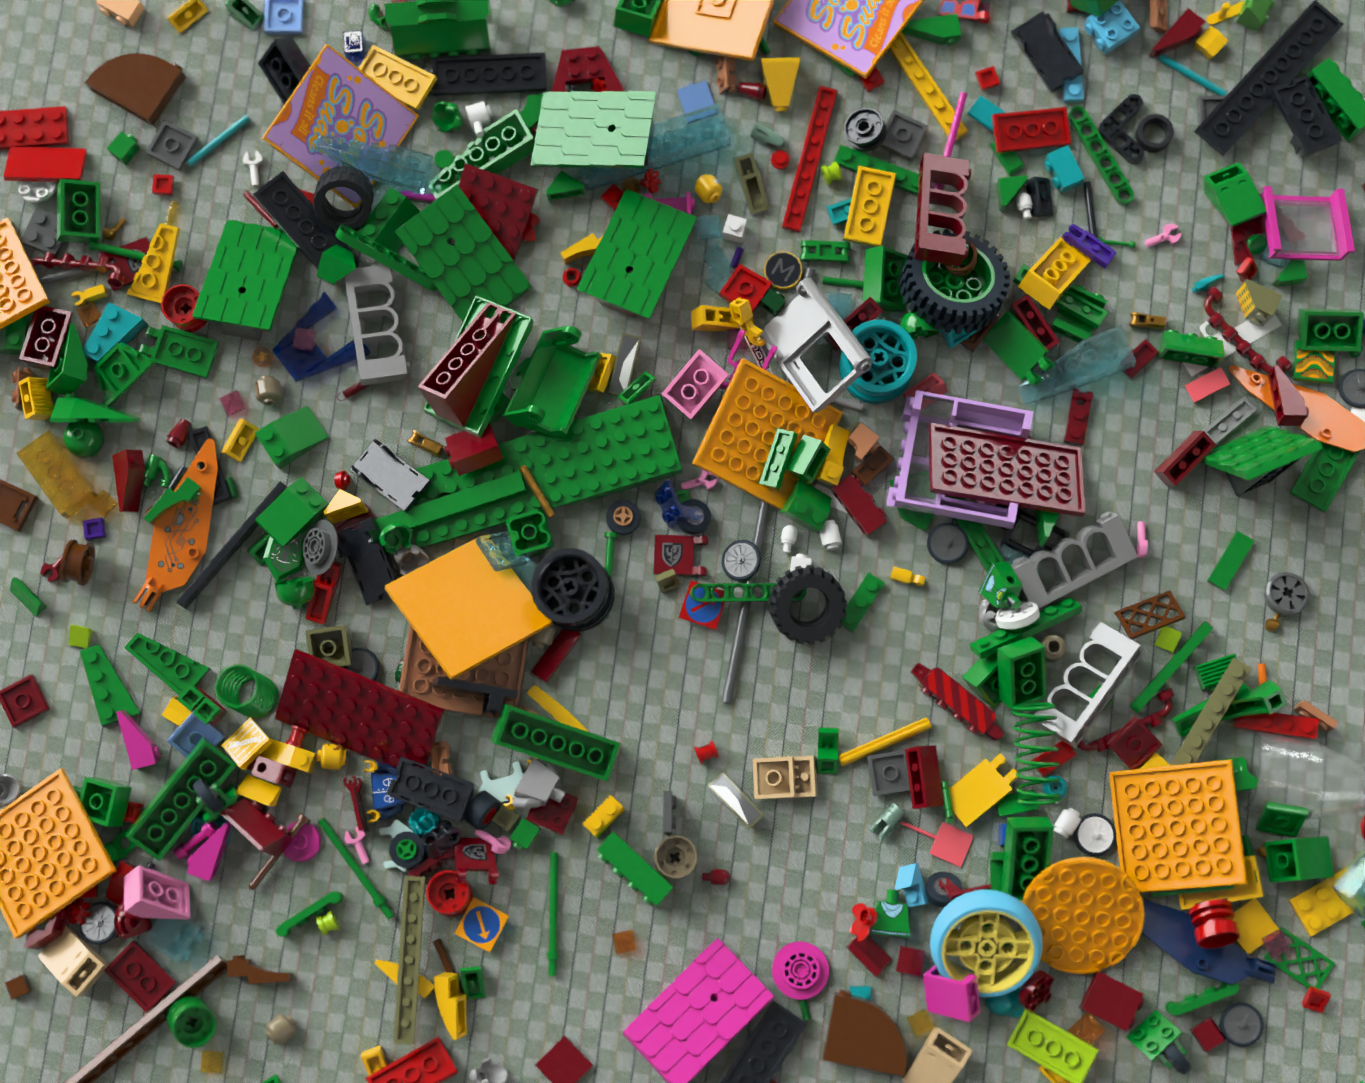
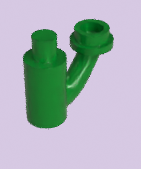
M152 454L149 455L144 471V486L150 487L151 482L156 480L158 471L161 469L164 480L160 479V486L167 489L171 483V476L168 465L163 458Z

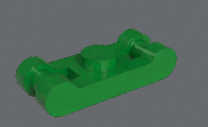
M802 240L800 244L802 248L800 261L848 264L850 263L848 250H850L851 244L839 241ZM816 248V252L810 253V249ZM835 249L841 250V255L835 254Z

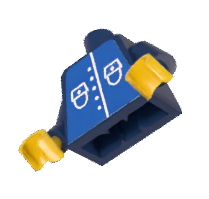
M365 760V763L368 762L370 764V769H363V771L371 772L373 810L365 813L371 814L373 819L368 820L367 823L393 818L403 810L404 805L408 804L405 801L386 795L391 780H396L398 773L395 772L396 768L390 764Z

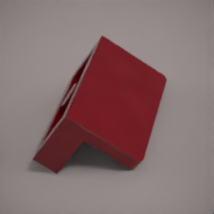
M857 935L846 946L875 977L891 961L888 954L869 935L862 942H858Z

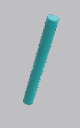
M1163 53L1160 55L1159 61L1219 96L1227 94L1228 91Z
M247 115L242 117L186 162L192 167L251 121Z

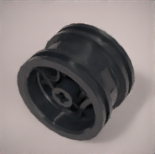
M563 548L547 555L536 567L531 580V594L538 610L556 626L567 631L583 632L598 626L609 615L615 600V588L609 573L591 554L580 549ZM573 566H575L576 568L571 571H566V568H570ZM593 574V579L590 582H585L586 575ZM559 579V585L552 588V582ZM594 593H597V595H596V597H595V599H594V601H593V603H592V602H591V598L593 597ZM557 599L561 606L552 610L550 605ZM579 605V612L572 614V608Z

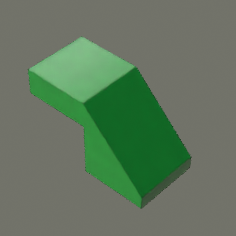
M818 728L817 774H837L839 728Z

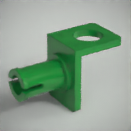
M127 829L123 830L112 842L104 844L112 862L124 859L137 846L132 841H130L128 848L121 846V839L126 837Z

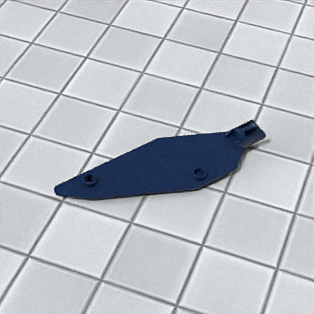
M1142 899L1145 914L1142 934L1190 972L1230 985L1248 977L1274 984L1277 964L1252 957L1234 943L1219 948H1201L1197 944L1194 933L1196 927L1192 925L1189 913Z

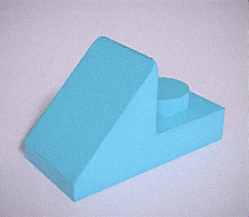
M915 863L900 867L895 890L903 888L908 908L929 903L919 864Z

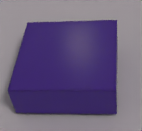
M104 518L83 521L86 541L106 538Z

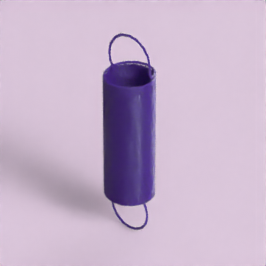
M737 246L730 267L737 268L744 251L741 247Z

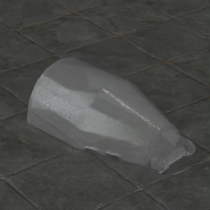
M1254 731L1253 735L1259 736L1261 744L1260 771L1255 793L1251 802L1244 807V811L1261 814L1266 803L1273 802L1308 808V816L1305 821L1365 812L1364 765L1314 740Z

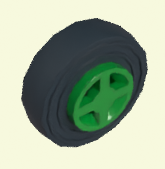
M411 831L397 834L389 846V854L392 861L403 868L417 866L423 860L426 853L421 843V837Z

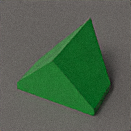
M337 244L323 251L316 276L334 285L335 282L356 269L353 253Z

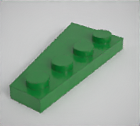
M98 644L80 650L101 726L118 722L116 712L125 710L131 717L142 714L123 685L121 678L114 670L101 645Z

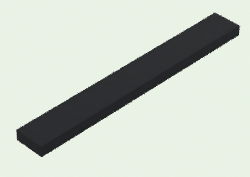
M280 481L176 603L184 609L191 605L258 527L259 524L255 519L287 488L286 485Z

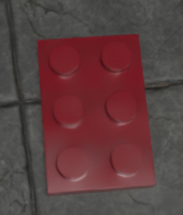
M132 940L104 970L146 1013L151 1011L177 983L135 940Z

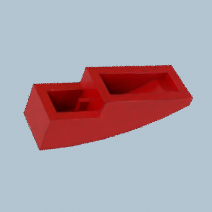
M334 561L328 571L317 575L316 581H314V595L307 608L306 620L325 624L341 576L342 563Z

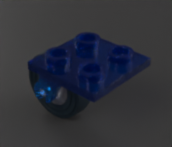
M670 479L666 480L655 492V500L660 505L663 520L669 528L678 525L683 532L690 535L700 534L707 529L711 521V513L705 503L697 499H689L680 504Z

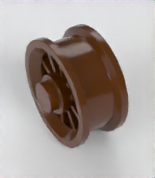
M73 539L67 543L60 565V577L63 582L76 581L81 586H85L88 583L95 564V546L93 543L83 545Z

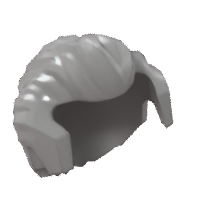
M411 545L409 549L403 548L398 550L394 554L395 561L400 565V573L402 575H406L430 562L428 555L416 545Z
M987 599L981 601L979 619L987 629L994 632L1001 630L1002 628L997 626L995 620L996 613L1001 608L994 607Z
M0 773L1 807L15 801L21 792L19 781L12 775Z
M488 1058L482 1061L481 1068L471 1070L469 1079L472 1083H507L508 1073L499 1063L493 1064L491 1063L492 1059Z

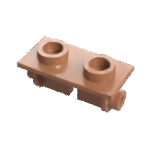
M719 55L715 62L716 69L718 70L717 86L719 87V94L723 93L726 89L730 93L735 92L737 88L736 75L729 73L736 71L735 58Z
M17 366L16 372H12V383H15V390H12L11 402H15V408H17L18 404H22L19 381L32 377L33 372H31L30 368H23V371H20V366Z
M447 741L434 742L430 754L431 767L453 775L451 772V762H448L450 758V744ZM433 771V773L442 776L441 773H438V772Z

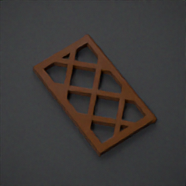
M1170 590L1114 612L1131 640L1186 619ZM1167 596L1170 600L1169 604L1158 602L1159 599ZM1146 604L1152 605L1149 612L1139 609V607ZM1155 606L1166 609L1164 616L1153 613ZM1170 610L1178 613L1176 617H1167ZM1128 611L1133 612L1130 620L1123 618L1121 614ZM1136 614L1147 616L1144 624L1133 621ZM1150 618L1162 620L1153 626L1148 625ZM1134 625L1141 627L1142 630L1132 633L1130 627Z

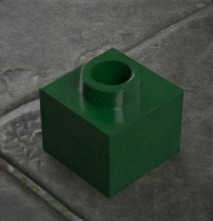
M772 289L761 300V307L774 317L781 312L786 304L784 295L779 291L774 292Z

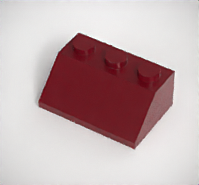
M42 306L35 310L19 359L33 367L46 370L56 368L73 313L48 306Z
M243 799L220 813L261 852L278 858L293 840L289 835L290 830L282 824L278 825L275 822L276 817L269 812L265 813L262 810L263 806L257 801Z

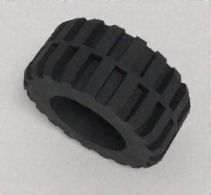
M806 565V568L797 566L793 571L787 570L784 572L786 575L782 578L779 576L776 580V586L771 588L772 594L769 597L768 603L772 620L781 634H784L791 641L796 640L799 644L807 642L809 645L815 644V641L818 640L820 643L826 641L825 637L828 635L830 637L835 635L834 630L836 628L840 629L843 625L841 622L842 618H846L845 608L847 607L844 590L833 575L820 567L814 568L812 565ZM816 588L823 593L826 599L823 612L812 621L802 622L796 620L789 610L792 597L802 589Z

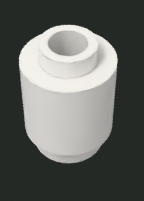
M835 520L825 521L821 531H819L822 547L827 548L828 551L838 549V545L842 544L838 525L835 523Z
M1072 808L1068 810L1063 809L1054 824L1055 828L1053 831L1062 838L1068 839L1069 836L1073 835L1081 821V818H1079L1080 813Z

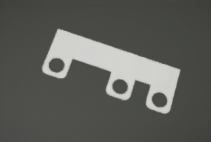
M1274 313V316L1264 326L1253 325L1250 323V320H1247L1235 327L1243 340L1252 343L1282 324ZM1208 321L1200 326V331L1205 338L1210 336L1205 331L1206 326L1209 324ZM1218 326V332L1213 337L1223 341L1225 358L1236 352L1235 348L1238 345L1233 340L1230 343L1225 341L1221 335L1224 331ZM1183 363L1191 377L1208 368L1206 366Z

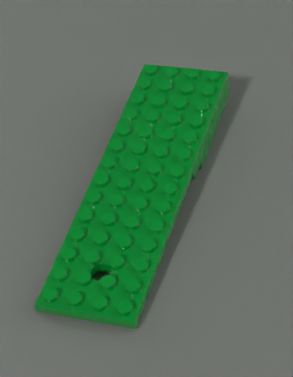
M660 395L575 420L570 425L566 435L552 437L535 432L499 443L498 446L503 456L502 460L461 476L458 475L456 469L452 470L448 459L417 468L415 470L429 479L432 484L423 495L419 493L416 496L415 500L417 502L414 506L440 498L443 494H452L520 471L519 468L523 465L527 466L552 509L565 505L571 506L587 500L593 501L682 474L683 470ZM523 477L527 491L413 528L412 531L416 545L423 549L506 524V519L509 517L543 508Z

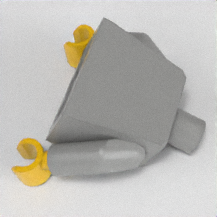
M535 757L531 761L527 759L526 761L529 766L515 789V798L511 795H506L505 798L510 802L508 804L503 803V805L508 810H513L514 808H538L545 806L549 798L561 803L566 792L556 788L559 777L554 765Z

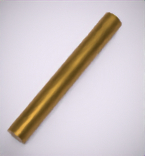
M523 465L519 468L520 472L548 518H553L556 515L527 466Z

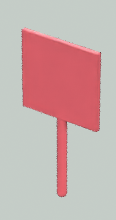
M901 821V825L935 839L929 854L958 867L962 866L973 840V835L942 822L936 836Z

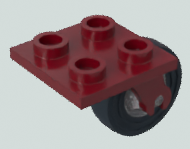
M941 871L929 877L925 889L927 898L931 903L939 907H946L951 901L968 892L991 890V885L987 884L962 890V883L956 875Z

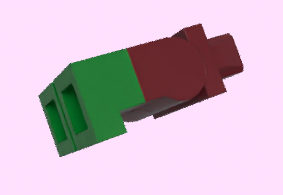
M191 684L177 699L206 725L210 723L215 727L228 712L205 691Z

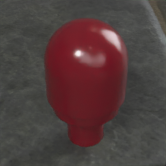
M725 869L711 870V873H702V881H711V884L726 885L730 881V873Z

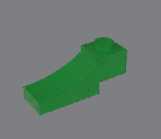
M187 477L176 492L168 488L144 519L152 525L170 508L183 502H188L189 504L191 501L195 502L201 496L200 490L202 488Z

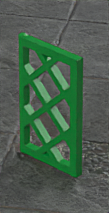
M1281 927L1278 935L1263 957L1268 962L1277 964L1276 967L1308 989L1310 986H1313L1306 982L1305 976L1316 975L1317 983L1314 988L1319 989L1335 965V962L1283 927ZM1286 934L1292 938L1293 944L1282 946V936ZM1298 946L1308 949L1311 952V956L1300 958ZM1294 947L1297 959L1286 961L1283 949ZM1273 951H1280L1282 962H1276L1270 958ZM1317 958H1321L1329 963L1325 970L1319 971ZM1312 960L1315 971L1304 973L1301 961ZM1298 962L1300 974L1295 975L1289 971L1287 964Z

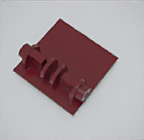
M565 793L561 803L549 798L545 806L530 808L526 820L563 835L572 813L576 809L579 798Z

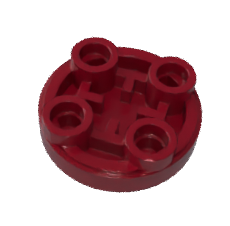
M1037 971L1032 974L1020 991V1005L1028 1011L1034 1012L1042 1003H1048L1052 997L1050 990L1054 978L1045 971Z

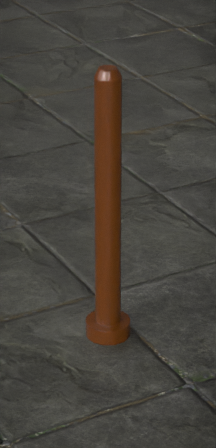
M301 812L297 815L299 819L289 832L293 839L305 824L308 825L311 822ZM272 855L269 857L250 882V889L254 890L257 888L279 857L277 858Z

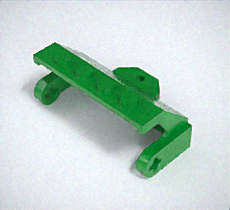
M417 0L385 4L386 24L392 34L395 56L401 59L420 60L421 57L432 59V57H440V55L453 57L459 56V54L475 56L478 55V52H491L488 23H492L490 0Z
M563 326L544 330L532 356L526 358L516 368L510 381L512 390L515 392L503 415L516 427L522 426L552 437L567 434L602 356L597 351L585 353L571 346L572 344H577L582 336L579 329L573 326Z

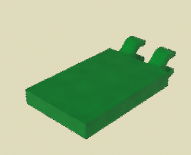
M1006 311L983 338V341L1021 380L1027 378V381L1032 386L1034 384L1038 385L1042 381V378L1034 371L1038 364L1044 371H1047V369L1050 371L1055 366L1046 357L1049 350L1010 311Z
M162 325L161 330L147 326L145 334H147V337L157 339L154 348L141 344L139 352L151 357L156 362L155 364L205 379L208 378L219 346L218 341Z

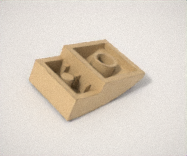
M815 756L753 759L754 799L818 797Z

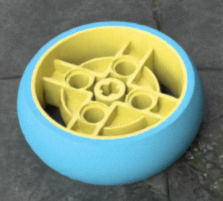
M978 890L957 897L941 911L932 929L930 948L933 961L943 977L962 981L969 974L976 975L979 997H995L1016 990L1032 976L1042 954V933L1033 913L1021 901L1000 891ZM999 914L1014 919L1026 932H1015L1011 925L1000 917ZM969 916H972L969 919H967L959 929H953L959 922H961ZM986 923H991V924H992L991 926H988V927L984 926ZM964 941H969L968 944H962ZM1005 943H1011L1009 946H1003ZM948 955L959 956L964 965L973 970L974 973L957 966ZM1014 958H1019L1015 963L1006 968Z

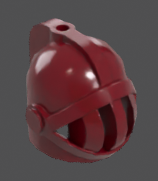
M124 899L121 901L116 909L113 920L115 930L121 938L134 937L153 929L151 918H141L124 912Z

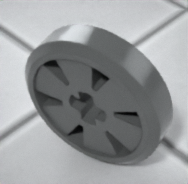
M1278 573L1266 583L1264 588V598L1267 605L1272 611L1282 616L1298 614L1306 607L1309 601L1310 594L1307 584L1294 573ZM1290 592L1291 595L1288 597L1284 596L1283 593Z

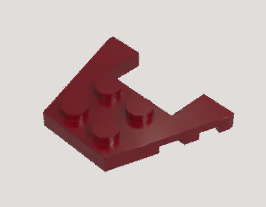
M600 46L561 51L551 92H566V85L591 83L593 79L604 80L607 91L624 92V89Z
M1275 206L1278 228L1281 229L1287 244L1291 245L1306 238L1305 234L1294 226L1295 223L1281 212L1282 210L1279 206ZM1264 215L1234 227L1230 225L1235 266L1242 264L1247 257L1253 258L1246 241L1254 234L1262 235L1266 233Z

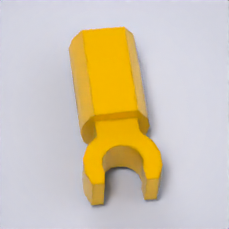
M100 284L85 289L84 292L75 291L71 295L74 298H81L80 301L74 304L76 307H82L86 302H93L107 297L108 293L105 285Z
M893 566L890 579L908 585L912 583L923 587L926 577L912 574V571Z

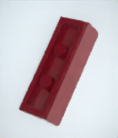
M562 629L531 673L547 684L582 637V634L578 631Z

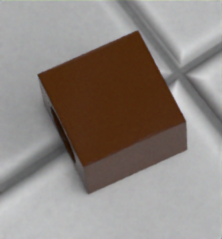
M20 975L5 982L11 1000L32 992L26 975Z

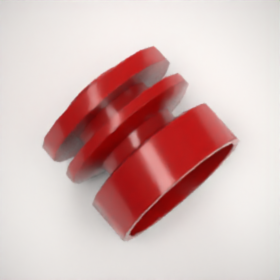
M179 284L166 291L161 302L162 312L177 328L185 332H194L203 328L208 322L192 317L200 294L190 285Z
M442 871L430 879L426 896L429 904L438 913L446 917H457L466 912L473 899V890L466 879L464 884L456 883L455 871ZM454 891L455 898H449L447 893Z
M1224 899L1204 901L1196 904L1189 910L1192 925L1196 927L1194 933L1199 947L1206 949L1219 948L1238 941L1240 934L1237 922L1233 921L1235 915L1230 901Z

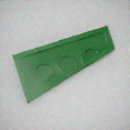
M136 633L124 647L179 696L190 684L196 687L211 670V668L139 633Z

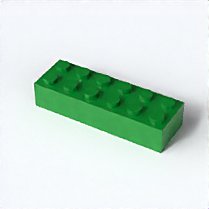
M503 703L501 717L499 715L490 741L496 745L607 782L621 744Z
M203 737L127 830L126 838L160 861L202 809L196 801L199 795L194 790V783L202 778L211 787L214 783L220 787L236 767L235 761Z

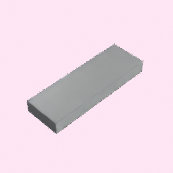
M1244 396L1203 431L1217 445L1258 410Z

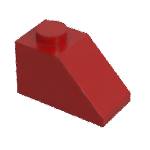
M127 861L120 862L116 869L117 871L114 872L110 879L106 898L118 905L124 899V877L134 870L136 866Z

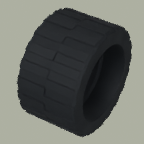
M336 166L328 169L321 175L315 189L313 208L317 218L320 219L323 225L325 224L328 228L336 231L341 225L348 226L353 230L358 229L370 217L374 199L373 186L369 178L356 168ZM346 187L352 189L360 196L362 204L353 210H339L328 202L325 195L333 188Z

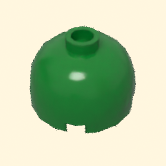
M917 311L906 313L900 322V326L909 333L913 340L919 336L927 338L939 333V330L934 329L935 324L932 321L930 325L925 322V315L921 318L916 316Z
M85 419V422H70L63 433V442L67 450L74 456L86 458L96 455L102 449L104 437L99 425L95 422H88V419Z
M304 576L294 577L293 580L289 581L287 579L277 581L275 583L277 596L281 603L292 606V609L304 608V604L310 602L313 598L315 580L312 577Z

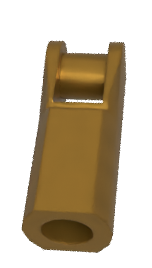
M1138 312L1130 313V317H1132L1129 323L1130 327L1161 330L1165 328L1166 316L1148 315ZM1139 318L1144 319V323L1139 322Z
M412 430L413 434L410 439H407L408 443L436 457L440 456L444 445ZM419 437L424 439L421 445L417 443Z

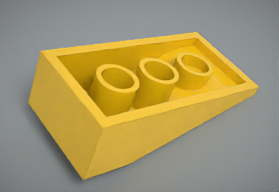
M1060 237L1032 266L1018 287L1050 310L1092 259L1073 245L1067 244Z

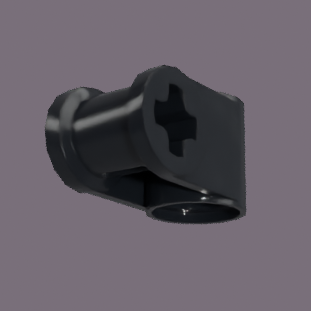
M443 820L422 836L421 843L429 858L436 859L460 841L462 832L459 828L453 827L448 820Z

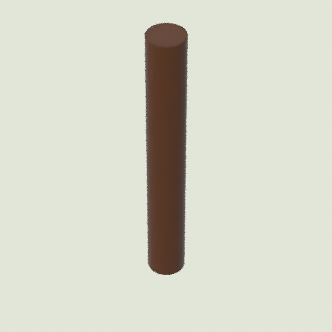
M440 938L433 941L445 971L455 973ZM459 982V994H464L463 988Z

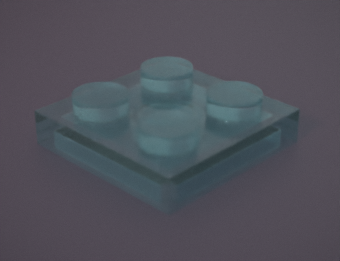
M509 531L479 536L475 541L495 572L524 566L529 561L527 556H515Z

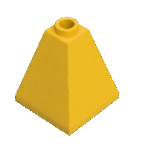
M800 57L761 59L760 69L765 85H767L772 107L776 112H785L789 107L800 64Z

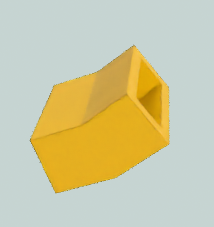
M1210 26L1195 42L1194 48L1210 60L1229 40L1217 29Z
M175 696L171 698L162 716L180 726L192 712L177 700L178 697Z

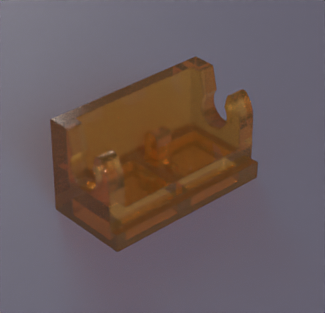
M1088 1012L1067 1030V1032L1088 1044H1092L1106 1031Z

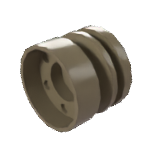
M672 835L665 838L658 844L653 854V864L656 871L662 877L669 880H679L686 877L694 870L697 863V851L694 844L683 836ZM670 854H678L679 856L677 857V859L679 860V863H671Z

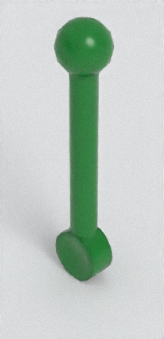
M1097 237L1105 244L1129 246L1131 249L1136 247L1134 241L1120 242L1103 240L1102 237Z

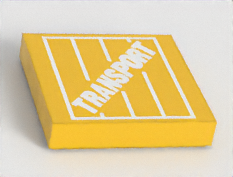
M250 717L221 746L244 771L272 741Z

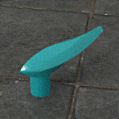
M1224 274L1209 276L1197 281L1192 288V293L1209 289L1217 281L1225 278Z

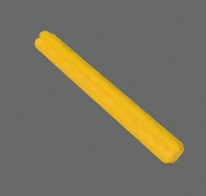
M923 718L840 754L838 760L841 766H845L931 728V723L928 718Z

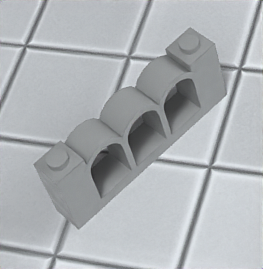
M385 265L356 268L344 276L361 386L407 380V373H411L410 363L405 361V355H403V343L397 335L399 331V318L393 310L395 305V293L393 290V282H396L395 271ZM384 291L390 296L389 301L385 305L357 309L356 293ZM387 316L394 321V325L390 330L361 335L359 319ZM389 341L395 343L398 347L397 353L391 357L365 360L363 344Z
M1106 512L1100 516V519L1095 521L1097 526L1089 525L1083 527L1078 532L1076 540L1063 538L1057 541L1052 548V553L1040 550L1032 554L1029 559L1026 557L1015 559L1011 566L1022 583L1020 593L1023 600L1037 604L1039 609L1137 558L1138 556L1120 516L1113 512ZM1099 532L1110 557L1094 564L1087 550L1086 540L1090 534ZM1075 544L1086 569L1069 577L1062 561V552L1068 545ZM1051 557L1062 582L1045 590L1038 575L1037 566L1043 558Z
M1102 622L1091 630L1089 637L1091 641L1082 647L1080 651L1081 663L1072 664L1066 669L1064 673L1065 685L1055 687L1048 696L1047 703L1055 705L1064 696L1075 697L1088 705L1078 720H1072L1055 708L1033 712V715L1056 716L1055 720L1035 722V724L1046 731H1056L1058 734L1054 736L1073 748H1076L1144 652L1140 644ZM1103 651L1119 660L1109 676L1087 664V660L1092 653ZM1086 673L1103 682V685L1093 699L1071 686L1075 676Z

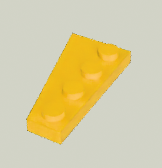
M163 223L159 224L149 245L150 248L142 259V265L133 278L134 282L126 293L127 295L158 303L162 302V298L169 287L181 228Z

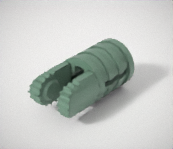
M759 121L755 123L750 137L766 145L771 144L779 148L784 147L785 140L782 136L775 133V129Z
M892 803L869 830L875 833L884 823L887 824L879 834V839L883 841L895 826L899 824L902 818L906 816V813L895 803Z

